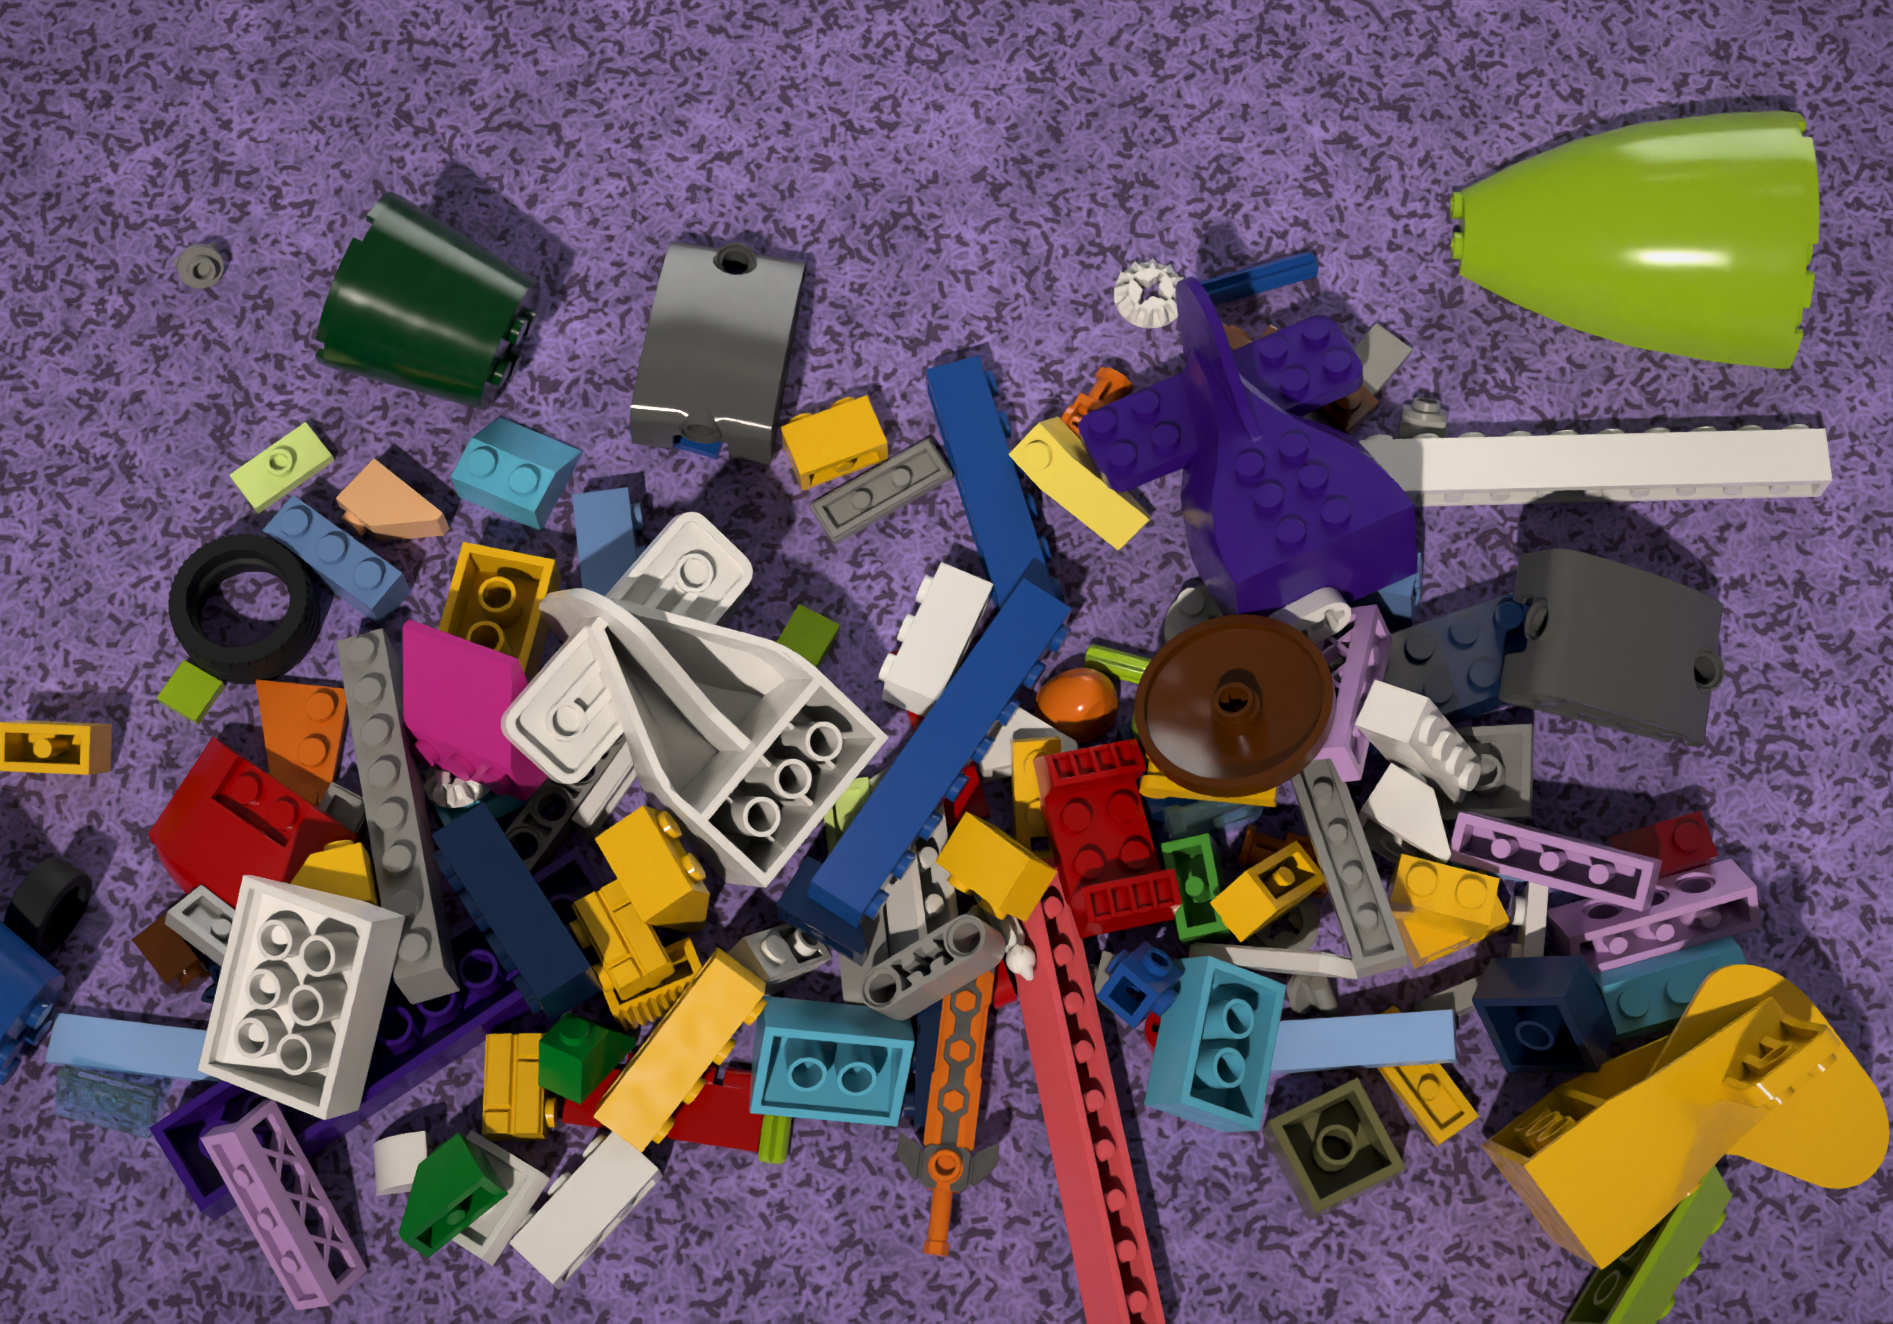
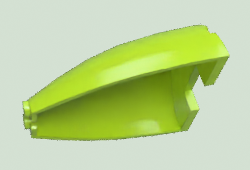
M1783 110L1716 113L1637 123L1576 139L1517 162L1459 192H1452L1450 198V218L1458 219L1460 232L1452 233L1450 245L1451 259L1459 260V275L1519 306L1573 329L1631 347L1719 363L1790 369L1803 338L1802 329L1796 328H1799L1801 324L1803 308H1810L1815 280L1814 271L1806 270L1812 259L1813 246L1818 244L1819 181L1812 137H1803L1806 127V121L1803 116L1798 112Z

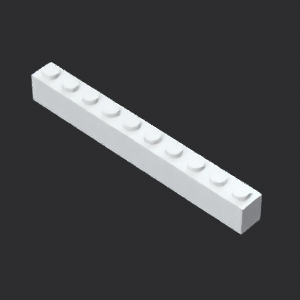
M1804 424L1786 426L1782 430H1763L1760 426L1750 425L1738 428L1735 431H1717L1714 427L1706 426L1692 429L1689 432H1671L1667 428H1652L1643 433H1624L1620 429H1607L1597 434L1578 435L1573 430H1561L1551 435L1532 436L1531 433L1526 431H1516L1508 433L1503 437H1485L1482 433L1471 432L1462 434L1458 438H1439L1436 434L1426 433L1416 435L1412 439H1393L1389 435H1374L1365 440H1359V443L1400 485L1415 507L1819 497L1832 482L1826 428L1809 429V426Z

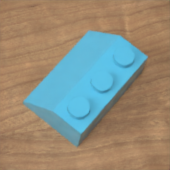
M1729 936L1591 975L1616 1028L1611 1044L1676 1026L1698 987L1710 973L1727 965H1747L1741 947Z
M770 996L762 997L767 1001V1004L757 1018L754 1035L749 1101L750 1113L898 1127L915 1043L910 1018L903 1021L894 1020L868 1006Z

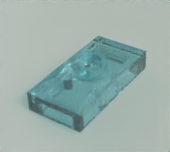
M66 1064L57 1073L56 1115L145 1139H150L153 1135L149 1127L157 1123L159 1089Z

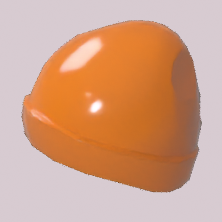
M1083 667L1066 670L1050 678L1039 689L1035 699L1037 718L1072 738L1077 744L1092 742L1106 734L1113 726L1119 709L1117 691L1111 680L1098 670Z

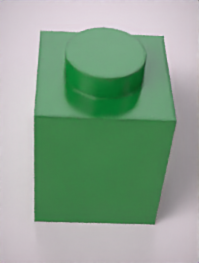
M567 1012L539 1040L538 1085L581 1105L635 1047L636 1038L596 1020Z
M458 1132L451 1139L439 1144L431 1155L418 1164L398 1233L403 1242L429 1258L508 1195L483 1150Z

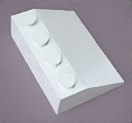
M243 875L198 1071L323 1120L358 1111L405 916L362 900L253 875Z

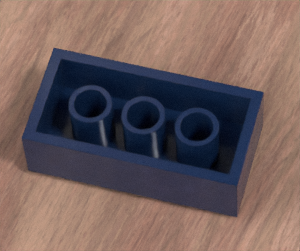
M484 802L432 834L440 848L432 854L433 858L455 893L465 888V891L459 894L458 897L481 933L489 928L492 930V932L484 937L506 972L509 974L515 969L518 970L519 973L511 979L534 1015L543 1010L550 1022H553L602 990L591 965Z

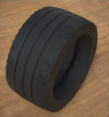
M252 534L222 536L196 549L183 562L182 567H179L177 575L175 574L174 582L171 584V591H169L170 599H168V610L174 633L190 658L212 676L229 683L242 685L243 683L247 685L256 684L255 680L257 679L271 681L292 670L296 664L298 665L307 655L306 653L310 651L316 640L315 636L319 631L321 615L316 588L301 562L288 549L276 541ZM244 572H266L277 576L287 586L289 591V608L280 626L267 638L246 647H222L212 643L205 636L201 626V611L210 593L224 580Z

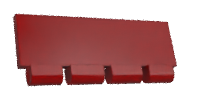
M628 1053L626 1065L632 1059L635 1053ZM710 1064L701 1076L706 1080V1083L696 1098L689 1105L681 1101L671 1114L676 1121L665 1138L758 1152L764 1114L749 1112L752 1070L726 1067L723 1086L715 1085L717 1065ZM618 1065L581 1105L565 1098L562 1123L610 1130L596 1120L593 1115L598 1101L622 1072V1070H617Z

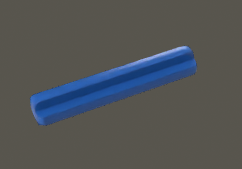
M1307 251L1200 281L1215 306L1315 278L1318 272V264L1314 254Z

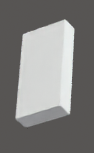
M627 741L571 819L576 831L589 840L595 838L637 778Z

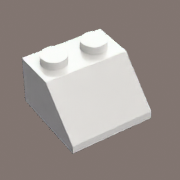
M1391 763L1358 815L1369 848L1395 865L1401 854L1446 865L1451 857V852L1434 789L1426 784L1427 780L1416 770L1404 766L1399 768Z

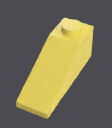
M1059 417L1039 422L1008 454L1043 492L1118 551L1152 519L1148 512L1128 491L1118 492L1108 488L1083 447L1081 440Z

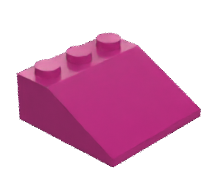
M409 619L403 625V727L412 744L411 751L413 755L427 767L437 766L452 772L462 781L472 780L487 786L491 791L500 796L507 794L526 802L548 776L502 733L501 717L529 684L519 660Z

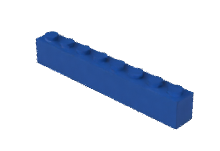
M1023 578L817 871L811 880L807 897L856 929L866 915L873 920L876 918L890 894L884 891L893 876L899 880L905 876L917 856L911 850L918 839L921 837L928 841L943 819V816L938 813L946 799L953 803L957 800L970 779L964 774L972 761L978 764L983 762L996 741L990 735L997 724L1000 723L1006 727L1019 709L1021 702L1015 698L1024 686L1030 690L1033 689L1047 666L1041 662L1049 649L1057 653L1072 630L1065 625L1072 610L1071 607L1027 579Z

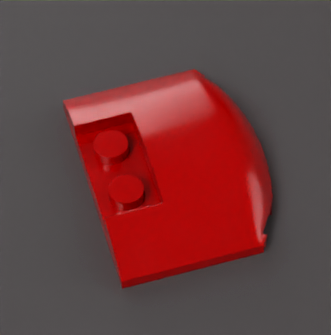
M212 736L148 833L164 868L187 895L202 885L234 910L236 909L243 875H253L290 884L310 854L324 851L325 845L335 841L351 840L355 844L361 839V836L214 736Z

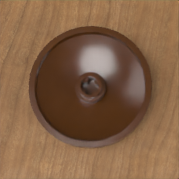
M1248 614L1227 615L1191 626L1172 638L1156 653L1146 667L1136 691L1134 706L1135 723L1146 754L1156 768L1169 780L1189 791L1202 795L1225 798L1243 797L1265 792L1285 783L1313 761L1326 743L1331 732L1336 712V694L1329 666L1323 654L1301 631L1287 623L1270 617Z

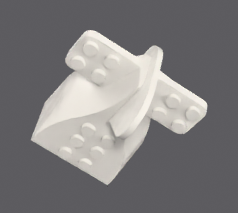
M697 512L678 514L665 526L605 597L587 589L573 588L551 592L539 604L541 616L564 644L505 710L501 717V729L504 736L550 779L561 784H573L583 779L624 732L636 775L653 806L658 810H662V812L665 810L671 814L680 827L681 836L725 883L766 888L889 737L825 675L798 653L772 640L715 625L749 585L753 574L752 565L748 558L703 515Z

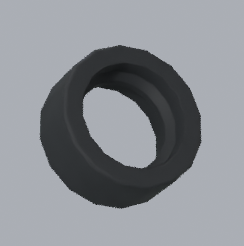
M58 857L48 858L38 864L15 891L7 907L3 923L41 956L49 955L63 944L83 916L92 893V879L83 871Z

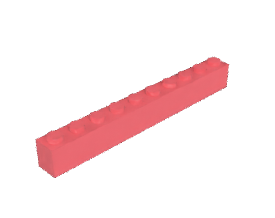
M1054 858L1041 859L1057 870ZM1057 872L1028 920L1025 922L1018 919L1025 933L1024 945L1030 947L1035 953L1034 978L1031 981H1027L1022 975L1014 973L1086 1322L1087 1324H1166L1083 940L1079 937L1071 908L1064 898Z

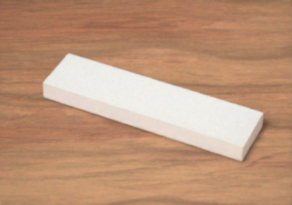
M1199 942L1190 944L1189 958L1209 955L1246 970L1357 979L1351 957L1317 951Z

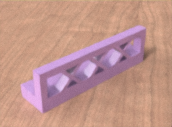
M1377 604L1351 608V618L1346 626L1354 625L1353 629L1338 640L1330 636L1315 644L1323 654L1328 665L1340 656L1346 659L1342 666L1331 673L1335 693L1338 694L1334 723L1326 743L1313 759L1331 758L1342 782L1362 779L1370 741L1355 726V723L1374 680L1383 682L1392 643V636Z
M263 1100L238 1122L213 1127L200 1138L296 1311L330 1306L367 1271L364 1262L275 1100ZM263 1119L272 1132L270 1150L262 1148L252 1130ZM282 1163L290 1165L296 1176L294 1193L287 1192L280 1181ZM306 1207L313 1208L319 1218L317 1236L310 1235L304 1224ZM330 1249L338 1252L346 1267V1270L336 1279H334L328 1268Z

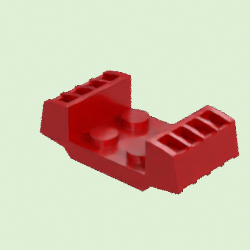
M1137 739L1044 755L1033 759L1040 792V808L1064 898L1071 908L1080 939L1173 920L1182 904L1180 890L1174 868L1161 871L1136 783V780L1147 770Z

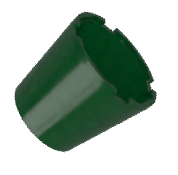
M388 192L374 204L366 215V221L372 224L362 241L353 237L333 279L316 335V340L324 343V349H318L315 354L316 361L328 368L476 409L486 410L501 391L506 379L512 380L522 360L520 351L525 339L531 335L539 315L536 312V307L540 294V283L405 197L394 192Z

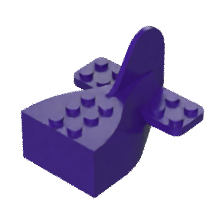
M1192 276L1178 281L1175 294L1186 364L1184 371L1091 411L1083 416L1079 422L1078 428L1082 445L1108 488L1118 492L1128 491L1183 469L1181 505L1188 548L1199 576L1223 616L1248 614L1268 617L1275 611L1323 587L1337 589L1348 604L1418 573L1415 505L1400 485L1357 440L1336 428L1302 417L1333 401L1354 393L1363 384L1364 376L1361 360L1337 324L1327 316L1315 315L1231 351L1219 315L1201 283Z

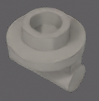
M215 242L207 245L195 244L189 246L182 251L179 257L172 259L181 280L192 288L203 289L214 285L219 281L224 271V263Z
M1416 397L1413 399V404L1403 405L1397 438L1412 439L1416 435L1426 433L1436 434L1439 438H1445L1446 422L1448 421L1449 413L1440 409V401Z
M1294 974L1291 977L1287 987V995L1293 1011L1306 1014L1312 1007L1319 1011L1324 1018H1332L1338 1015L1340 1008L1327 977Z

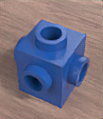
M1145 941L1132 953L1123 949L1106 969L1110 977L1096 997L1135 1029L1153 1012L1158 1017H1161L1171 1007L1179 996L1173 988L1184 972L1173 964L1171 958L1165 952L1154 948Z

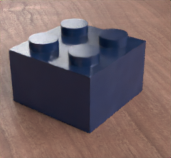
M1583 956L1491 958L1471 999L1507 1073L1599 1072L1616 1032V1028Z

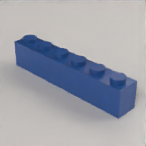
M979 355L926 369V389L986 581L993 583L991 597L996 613H999L1023 578L1065 604L1061 583L1058 577L1050 579L1046 563L1051 562V554L1044 534L1037 536L1032 521L1038 519L1034 499L1031 493L1023 494L1019 479L1024 478V471L1008 455L1010 451L1006 438L1011 437V430L1005 411L997 412L993 397L998 396V390L992 370L984 371Z

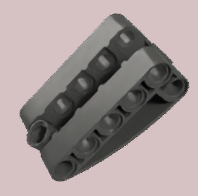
M670 241L652 305L633 391L630 412L633 444L674 450L678 435H682L684 438L697 443L710 444L718 441L727 443L729 459L771 465L801 303V286L805 280L806 262L754 254L750 247L739 242L715 248ZM733 268H738L745 272L733 275L728 273L727 271Z
M1554 548L1519 555L1513 600L1530 606L1524 622L1527 646L1523 652L1504 655L1498 700L1671 743L1672 739L1686 741L1687 746H1704L1711 692L1720 686L1724 678V664L1717 654L1724 604L1702 592L1665 577L1581 551Z

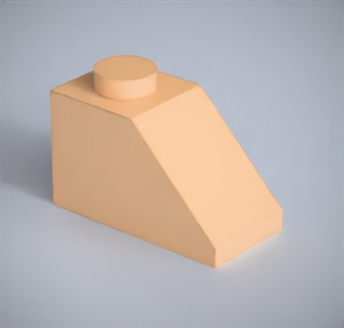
M375 458L336 497L343 512L340 520L359 537L368 533L379 542L444 536L450 529L444 514Z

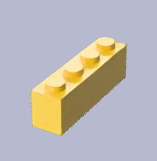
M717 947L598 1101L593 1117L640 1152L644 1151L651 1140L659 1144L673 1127L676 1119L671 1114L681 1101L689 1105L705 1085L706 1080L701 1076L712 1061L719 1066L730 1054L737 1042L732 1038V1035L742 1022L750 1026L765 1008L767 1001L762 997L765 994L766 982Z

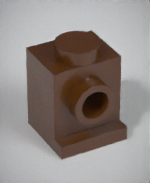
M166 912L135 936L132 941L163 981L178 994L184 988L186 991H191L199 987L209 978L210 971L200 958L204 953L165 925Z

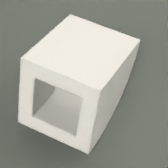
M426 1131L395 1135L381 1139L373 1144L376 1196L411 1191L418 1164L434 1151L433 1138Z

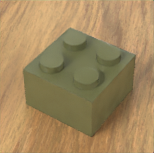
M1358 1077L1269 1120L1262 1131L1309 1222L1398 1179L1406 1169Z

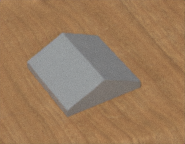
M1532 724L1455 728L1481 759L1479 763L1481 772L1475 788L1472 791H1467L1462 803L1435 794L1443 823L1454 824L1457 820L1458 812L1473 811L1512 822L1531 820L1534 726Z

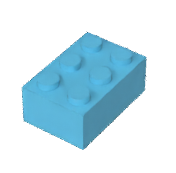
M1209 955L1174 959L1172 961L1173 964L1184 974L1173 988L1179 996L1161 1016L1144 1105L1217 1131H1259L1286 985Z

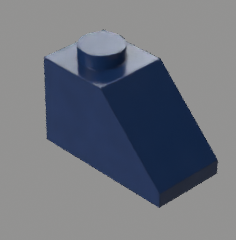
M807 855L776 904L777 918L858 965L863 966L867 959V946L861 924L856 929L807 897L811 880L827 859L821 858L818 862Z

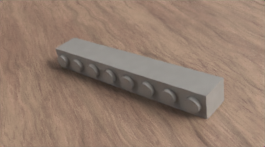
M381 628L338 640L336 643L381 907L405 916L392 970L394 982L412 1005L458 992L460 987L437 862L432 856L435 850L419 763L411 751L412 744L403 727V675L400 659L385 631Z

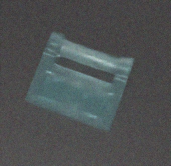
M1206 800L1183 807L1176 803L1163 808L1165 822L1161 836L1164 843L1206 833L1214 837L1258 822L1264 806Z

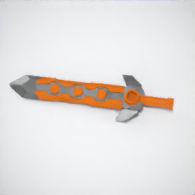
M978 904L973 905L966 913L992 926L986 913ZM980 934L972 939L969 945V952L978 946ZM995 967L942 998L935 1067L931 1076L923 1140L924 1152L921 1151L919 1145L905 1134L899 1133L897 1156L913 1180L918 1178L925 1189L933 1191L927 1241H924L923 1254L948 1257L949 1243H947L953 1193L960 1194L966 1191L970 1185L975 1188L998 1165L1000 1148L998 1144L975 1153V1156L972 1158L970 1154L974 1150L982 1084L980 1076L988 1009L992 1000Z

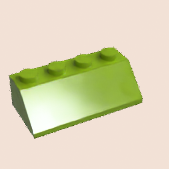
M1715 1165L1700 1180L1701 1185L1695 1192L1682 1199L1648 1233L1603 1270L1596 1269L1563 1324H1656L1657 1321L1663 1319L1671 1311L1676 1299L1673 1295L1682 1279L1688 1277L1696 1269L1701 1259V1254L1699 1253L1707 1237L1714 1234L1722 1226L1726 1218V1211L1724 1209L1730 1201L1732 1194Z

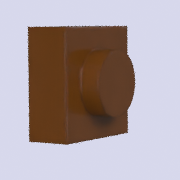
M1361 385L1354 393L1333 401L1316 411L1334 428L1350 434L1378 409L1380 402Z

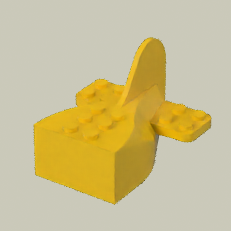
M1732 964L1716 969L1702 981L1670 1035L1602 1063L1599 1072L1581 1073L1559 1084L1482 1143L1481 1147L1553 1242L1603 1270L1648 1233L1682 1199L1695 1192L1701 1185L1700 1180L1725 1154L1741 1156L1820 1187L1842 1189L1863 1183L1878 1170L1887 1153L1890 1131L1886 1107L1877 1087L1814 1003L1792 982L1771 970L1754 965Z

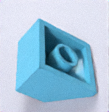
M498 417L470 439L450 477L458 497L538 531H542L583 453L571 446Z

